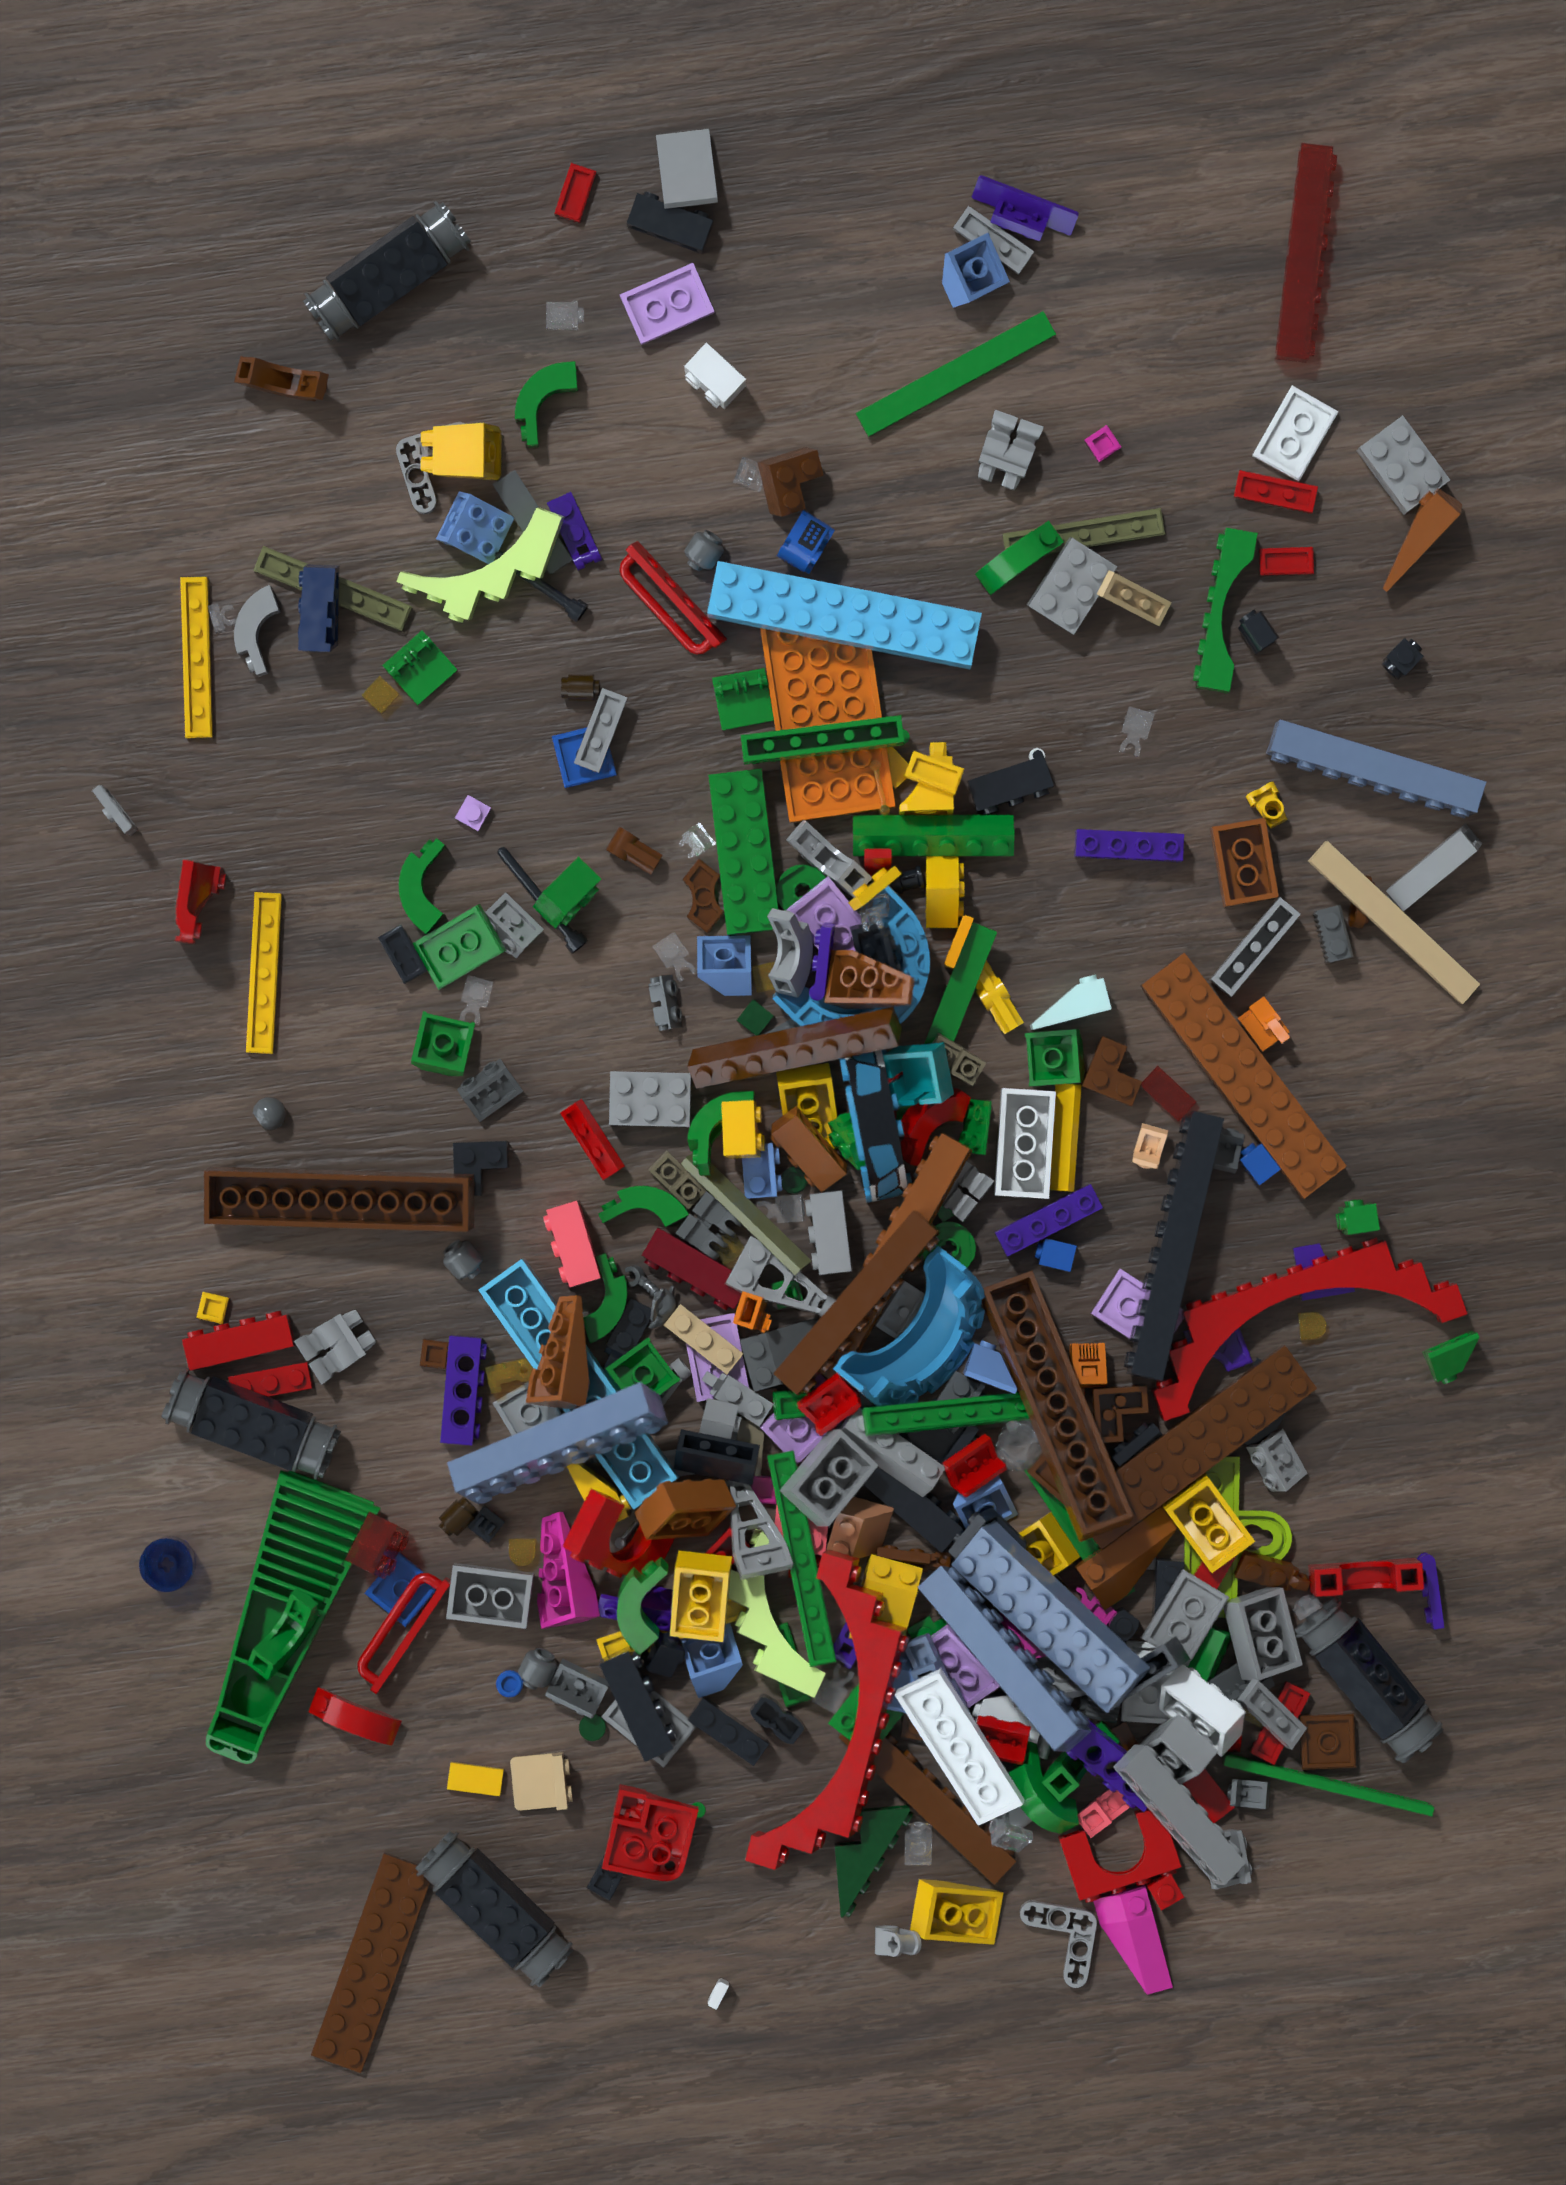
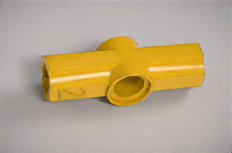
M986 960L976 985V993L986 1010L990 1011L1000 1030L1003 1034H1006L1024 1022L1012 1004L1011 997L999 977L995 976Z

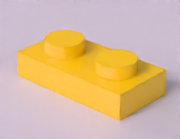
M896 866L889 870L883 867L872 876L874 882L869 886L864 883L852 892L855 897L848 904L856 911L901 875L900 871Z

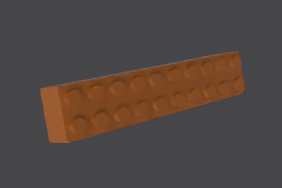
M1185 952L1140 985L1257 1141L1262 1143L1278 1164L1282 1174L1301 1198L1305 1199L1347 1167Z

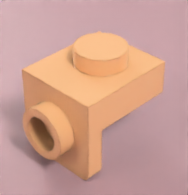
M1142 1123L1134 1148L1132 1162L1145 1169H1158L1168 1130Z

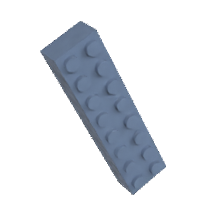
M1283 720L1275 723L1266 754L1272 756V761L1281 764L1289 763V761L1298 763L1296 768L1308 772L1318 769L1323 771L1322 776L1335 780L1344 777L1349 779L1348 784L1363 788L1366 784L1374 786L1373 791L1389 795L1394 792L1400 794L1399 799L1407 802L1424 801L1427 808L1437 811L1447 808L1451 810V815L1460 818H1466L1477 813L1486 785L1485 781Z
M640 1382L457 1458L447 1464L456 1493L477 1504H483L491 1501L492 1497L497 1494H507L515 1491L519 1485L535 1483L543 1475L559 1473L567 1465L583 1463L591 1455L610 1452L613 1446L620 1443L628 1444L634 1442L637 1436L645 1433H656L661 1429V1426L668 1424L660 1395Z
M995 1520L981 1527L951 1564L1106 1713L1119 1706L1150 1669L1137 1654Z
M940 1566L918 1586L919 1590L1055 1751L1069 1752L1092 1731L1087 1726L1089 1723L1087 1717L1078 1710L1076 1712L1071 1707L1070 1703H1072L1070 1697L1063 1690L1058 1691L1055 1688L1053 1677L1046 1670L1041 1671L1035 1664L1038 1661L1037 1658L1028 1649L1024 1651L1018 1644L1021 1640L1017 1634L1011 1629L1007 1631L1002 1625L1004 1620L995 1609L990 1610L985 1605L986 1598L977 1589L973 1590L967 1583L968 1580L956 1569Z

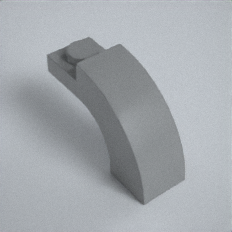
M270 585L255 592L245 602L238 614L234 629V642L237 654L249 653V657L245 658L251 673L255 671L258 677L269 674L258 643L259 631L268 618L281 613Z
M802 820L786 839L812 867L819 869L825 877L829 876L837 887L852 897H855L852 894L853 891L864 883L867 885L872 879L857 862L836 849L805 820Z
M772 908L767 917L777 936L778 953L775 964L768 976L777 993L799 998L807 982L812 963L813 943L808 923L798 921L795 913Z

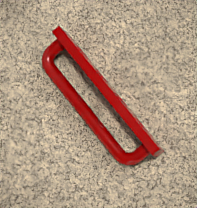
M639 541L632 543L626 549L629 554L624 557L619 568L622 579L686 650L700 655L706 653L712 647L717 648L727 640L722 632ZM635 562L641 566L706 638L702 643L696 644L630 572V567Z
M420 1573L410 1581L358 1660L357 1669L360 1676L373 1685L370 1691L377 1694L449 1588L451 1584L449 1578L445 1577L442 1581L430 1573ZM424 1583L429 1584L436 1589V1592L379 1676L368 1669V1663L419 1587Z

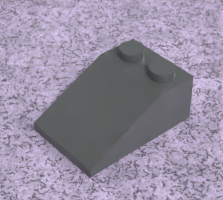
M817 1317L740 1339L754 1392L784 1384L773 1373L818 1322Z

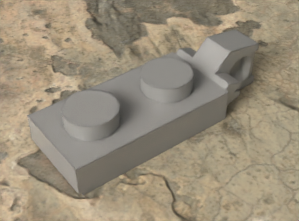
M707 1371L702 1378V1381L713 1387L710 1394L715 1396V1399L739 1405L737 1413L759 1427L773 1406V1403L724 1373L718 1378Z

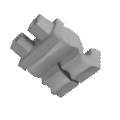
M995 410L991 422L992 427L988 431L978 462L980 463L978 478L991 482L997 469L1006 472L1001 486L1015 490L1020 479H1024L1036 448L1035 443L1039 440L1044 427L1021 419L1016 432V438L1010 444V434L1014 431L1018 417Z
M966 1162L943 1206L946 1209H951L952 1213L964 1223L978 1202L967 1194H963L958 1186L967 1188L980 1201L995 1181L984 1173H979L976 1167ZM916 1173L913 1174V1176L915 1177V1179H916L917 1176H918V1174H916Z
M357 1310L347 1312L344 1315L340 1313L313 1329L311 1334H306L294 1341L306 1361L317 1356L322 1350L331 1349L324 1357H319L309 1363L321 1385L332 1378L336 1372L340 1373L366 1355V1351L376 1343L370 1331L356 1338L351 1330L363 1322Z

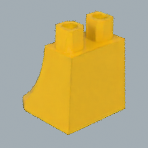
M486 423L435 426L433 430L421 432L422 446L433 447V457L421 458V471L442 477L500 479L501 430L498 426Z
M946 742L930 743V757L952 764V756H947ZM919 782L908 798L899 805V815H952L954 811L953 794Z

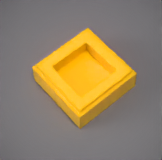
M203 1291L196 1318L223 1324L229 1297Z

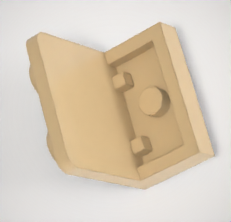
M563 1752L516 1756L511 1759L514 1805L517 1810L556 1807L557 1810L568 1809V1802H573L572 1787L566 1784V1775H570L569 1759H564Z

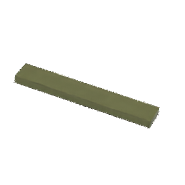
M1161 508L1053 525L1064 543L1049 554L1059 553L1069 537L1074 538L1089 548L1164 536L1165 531ZM1037 528L1003 533L1004 549L1006 550Z
M263 546L253 571L302 591V587H299V572L303 571V567L307 563ZM339 577L340 607L403 631L412 609L411 605Z
M693 1153L683 1160L682 1166L795 1276L811 1263L812 1260L712 1163L710 1175L699 1176L698 1166H693Z

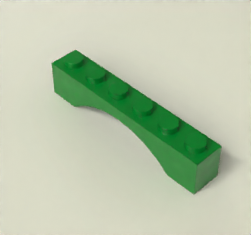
M1225 528L1223 534H1218L1216 549L1220 550L1219 560H1214L1211 575L1216 576L1214 587L1209 586L1207 602H1211L1210 612H1205L1202 628L1206 629L1205 639H1200L1197 654L1202 655L1200 666L1195 665L1193 681H1197L1196 688L1222 693L1230 692L1234 663L1227 652L1223 640L1222 610L1227 592L1234 579L1253 560L1258 533Z

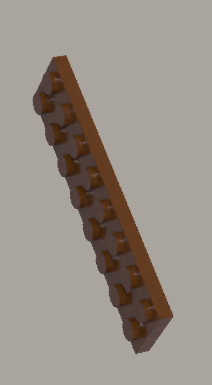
M384 1852L311 2056L358 2073L362 2072L430 1884L423 1875H416L418 1871L415 1867L418 1864Z

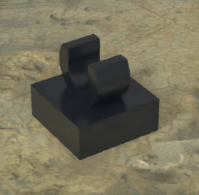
M484 1505L468 1528L489 1544L505 1521Z

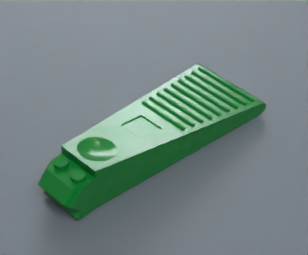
M280 1470L217 1709L206 1735L205 1744L212 1752L244 1764H251L256 1760L267 1732L381 1507L374 1505L373 1501L299 1473ZM296 1588H299L318 1603L316 1611L319 1613L318 1617L295 1653L269 1680H266L247 1665L253 1648L272 1631L280 1620L290 1594Z

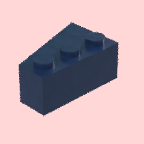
M307 564L303 567V571L299 572V587H302V597L299 598L298 603L300 614L298 651L331 652L338 646L339 565Z

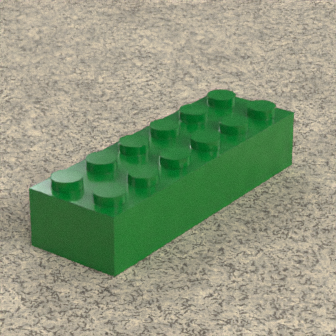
M762 768L710 774L708 776L727 936L772 931L773 928L767 916L772 908L778 909Z

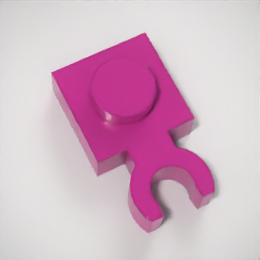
M1077 1587L1075 1590L1082 1596L1080 1601L1107 1625L1117 1611L1112 1607L1104 1610L1095 1596L1089 1600L1086 1592L1082 1588Z

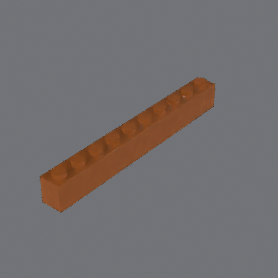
M942 1133L940 1137H934L928 1149L931 1151L927 1160L923 1159L915 1171L918 1174L913 1184L909 1183L902 1194V1197L905 1198L900 1207L896 1206L889 1217L892 1223L887 1231L883 1229L878 1236L876 1244L879 1246L874 1254L870 1253L867 1256L863 1267L869 1263L912 1211H918L930 1223H933L973 1149L947 1134ZM891 1290L890 1293L885 1297V1299L887 1300V1303H888V1301H889L891 1295L893 1294V1291H892V1290ZM885 1306L878 1313L875 1311L871 1313L867 1318L870 1322L861 1333L856 1331L850 1338L852 1344L844 1353L838 1352L832 1359L835 1362L834 1365L825 1374L821 1372L822 1375L827 1378L832 1377L837 1373L833 1368L838 1364L839 1359L843 1355L853 1351L857 1353L861 1351Z

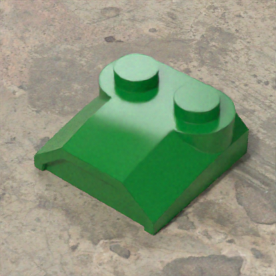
M423 1011L411 1064L425 1071L448 1076H463L475 1023L432 1015Z
M1079 1029L1025 1033L1029 1087L1083 1082L1085 1065L1083 1040Z
M649 1337L605 1368L607 1375L618 1391L641 1382L661 1396L680 1381V1378L673 1373L655 1349Z

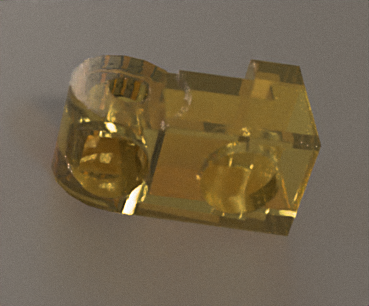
M527 1358L485 1367L491 1394L501 1392L502 1383L515 1380L521 1382L529 1381L533 1367Z

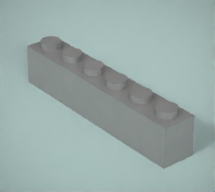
M1133 1745L1113 1768L1212 1883L1226 1885L1246 1864L1245 1860L1240 1856L1242 1852L1236 1845L1226 1840L1224 1837L1225 1832L1220 1826L1208 1819V1812L1190 1798L1192 1796L1191 1792L1185 1786L1177 1783L1174 1779L1175 1774L1173 1771L1159 1762L1157 1759L1158 1754L1148 1745Z

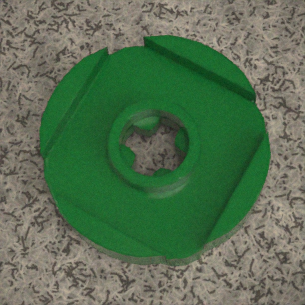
M795 865L787 869L781 875L777 884V900L781 908L785 911L803 897L796 896L795 893L798 891L797 885L801 884L803 887L808 885L811 890L826 878L819 869L809 865Z
M942 1222L935 1225L941 1231L938 1236L940 1241L930 1252L926 1250L923 1253L924 1260L937 1246L941 1248V1246L946 1245V1241H951V1244L957 1247L956 1251H952V1257L967 1268L974 1259L976 1252L975 1240L967 1228L955 1222Z

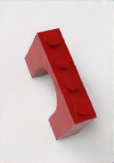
M591 1488L562 1547L571 1551V1558L581 1563L589 1560L588 1564L601 1571L606 1567L608 1568V1573L621 1578L623 1574L627 1575L633 1567L642 1574V1569L650 1561L653 1560L655 1562L660 1557L665 1559L675 1538L646 1540L639 1524L632 1540L623 1549L611 1553V1533L625 1505L611 1496Z
M1416 1558L1308 1565L1309 1581L1311 1582L1310 1592L1316 1597L1343 1595V1591L1369 1588H1390L1396 1591L1424 1590L1422 1562Z
M1149 1808L1144 1812L1140 1809L1134 1811L1143 1836L1144 1849L1139 1861L1125 1871H1110L1096 1862L1083 1828L1058 1836L1079 1901L1085 1899L1086 1903L1100 1899V1894L1110 1891L1111 1894H1116L1126 1890V1885L1136 1883V1886L1151 1882V1877L1177 1873L1176 1869L1180 1868L1181 1864L1171 1834Z

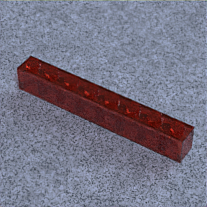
M1301 143L1299 147L1274 358L1276 360L1307 363L1309 356H1314L1315 340H1311L1312 330H1317L1319 314H1314L1315 303L1320 304L1322 287H1317L1318 277H1323L1325 261H1321L1320 258L1321 250H1326L1328 234H1323L1324 224H1329L1331 208L1327 207V198L1332 197L1334 181H1330L1331 170L1335 171L1337 155L1333 154L1332 146Z

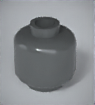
M708 530L696 532L684 550L686 557L689 559L687 564L697 571H701L702 568L706 570L713 569L724 553V548L721 545L722 539Z
M458 1239L444 1250L443 1264L455 1278L461 1280L468 1277L470 1280L480 1273L481 1268L479 1266L483 1261V1257L471 1242Z
M543 1648L528 1651L518 1669V1674L523 1680V1684L533 1690H536L538 1687H547L557 1670V1662L554 1660L555 1656Z

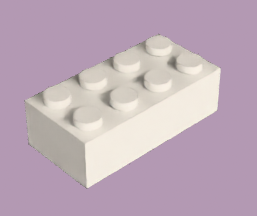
M1001 1088L994 1195L1049 1199L1056 1091Z

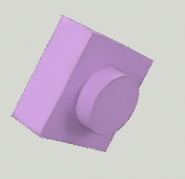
M467 795L455 819L479 832L492 808Z

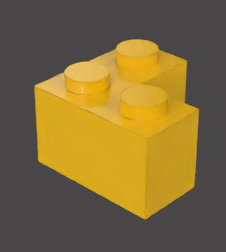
M926 856V928H958V917L964 916V901H959V897H964V881H959V879H964V863H959L958 856Z
M754 1100L722 1102L724 1156L728 1159L761 1157V1151H765V1136L757 1129V1123L762 1122L761 1106L757 1107Z

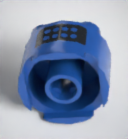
M803 510L776 556L800 571L809 574L835 530L830 525Z

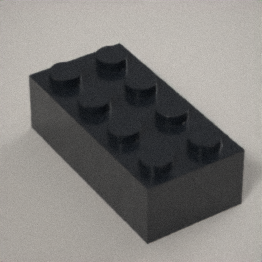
M628 1646L602 1658L599 1666L644 1762L674 1749L677 1734L672 1723L666 1724L663 1718L666 1711L660 1698L655 1700L652 1694L655 1687L649 1674L643 1675L640 1669L643 1667L640 1655L635 1650L632 1651L631 1647Z

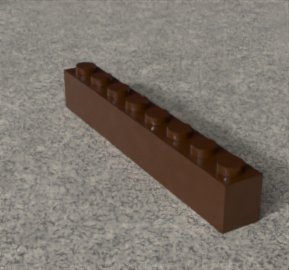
M894 1007L692 1049L687 1067L697 1089L897 1047L902 1027Z
M912 1211L773 1374L796 1395H802L803 1392L808 1394L817 1384L815 1378L821 1372L825 1374L834 1365L835 1362L832 1360L838 1352L844 1353L852 1344L850 1338L856 1331L861 1333L870 1322L867 1318L873 1311L878 1313L887 1303L885 1297L892 1290L895 1293L903 1285L905 1280L902 1277L909 1270L913 1272L921 1264V1255L926 1250L930 1252L939 1243L940 1239L938 1236L941 1231L918 1211Z
M889 1732L882 1741L879 1754L875 1755L873 1765H876L875 1773L995 1885L1016 1863V1859L1013 1856L1016 1852L1005 1841L1000 1844L994 1838L996 1833L986 1823L978 1826L965 1805L961 1807L955 1801L957 1796L947 1786L942 1789L935 1782L938 1778L928 1768L922 1770L915 1764L918 1759L908 1749L903 1752L897 1747L896 1744L899 1741ZM839 1733L838 1737L849 1746L850 1740Z

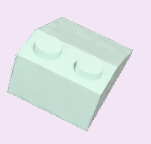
M1095 974L1079 979L1080 984L1075 985L1030 1024V1029L1034 1030L1110 1010L1111 1005L1104 978L1097 979Z

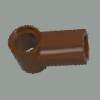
M619 827L605 850L625 862H631L644 872L652 874L663 855L640 842V839Z

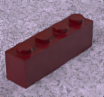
M658 1227L641 1255L646 1258L644 1263L655 1270H658L659 1267L669 1271L667 1276L680 1284L683 1280L692 1284L690 1290L702 1297L707 1293L716 1298L713 1303L727 1311L729 1307L735 1309L742 1293L725 1284L732 1270Z

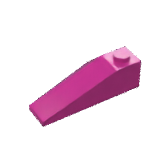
M557 1512L542 1518L540 1551L544 1554L543 1568H539V1577L542 1578V1593L537 1595L541 1629L581 1623L600 1617L596 1590L585 1563L571 1558V1551L562 1547L570 1531L563 1512Z
M1145 1885L1130 1887L1116 1894H1105L1100 1899L1093 1901L1099 1924L1146 1994L1173 1988Z

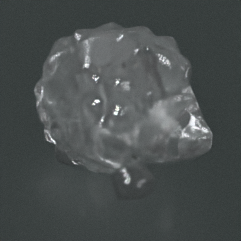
M1011 1420L1007 1422L1006 1426L1002 1428V1432L999 1434L995 1445L998 1449L996 1452L998 1458L1006 1464L1007 1470L1024 1471L1031 1464L1035 1463L1041 1451V1446L1030 1420Z

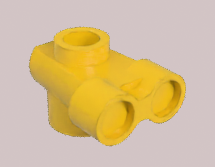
M1273 781L1245 796L1250 806L1256 807L1261 816L1265 818L1270 829L1287 820L1283 803L1277 796L1279 790ZM1269 810H1275L1277 812V816H1270L1267 814V812Z

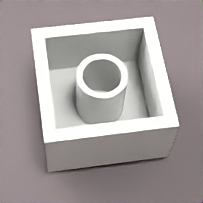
M707 343L684 366L685 380L696 390L701 387L706 392L705 398L715 408L720 405L725 409L746 387V379Z

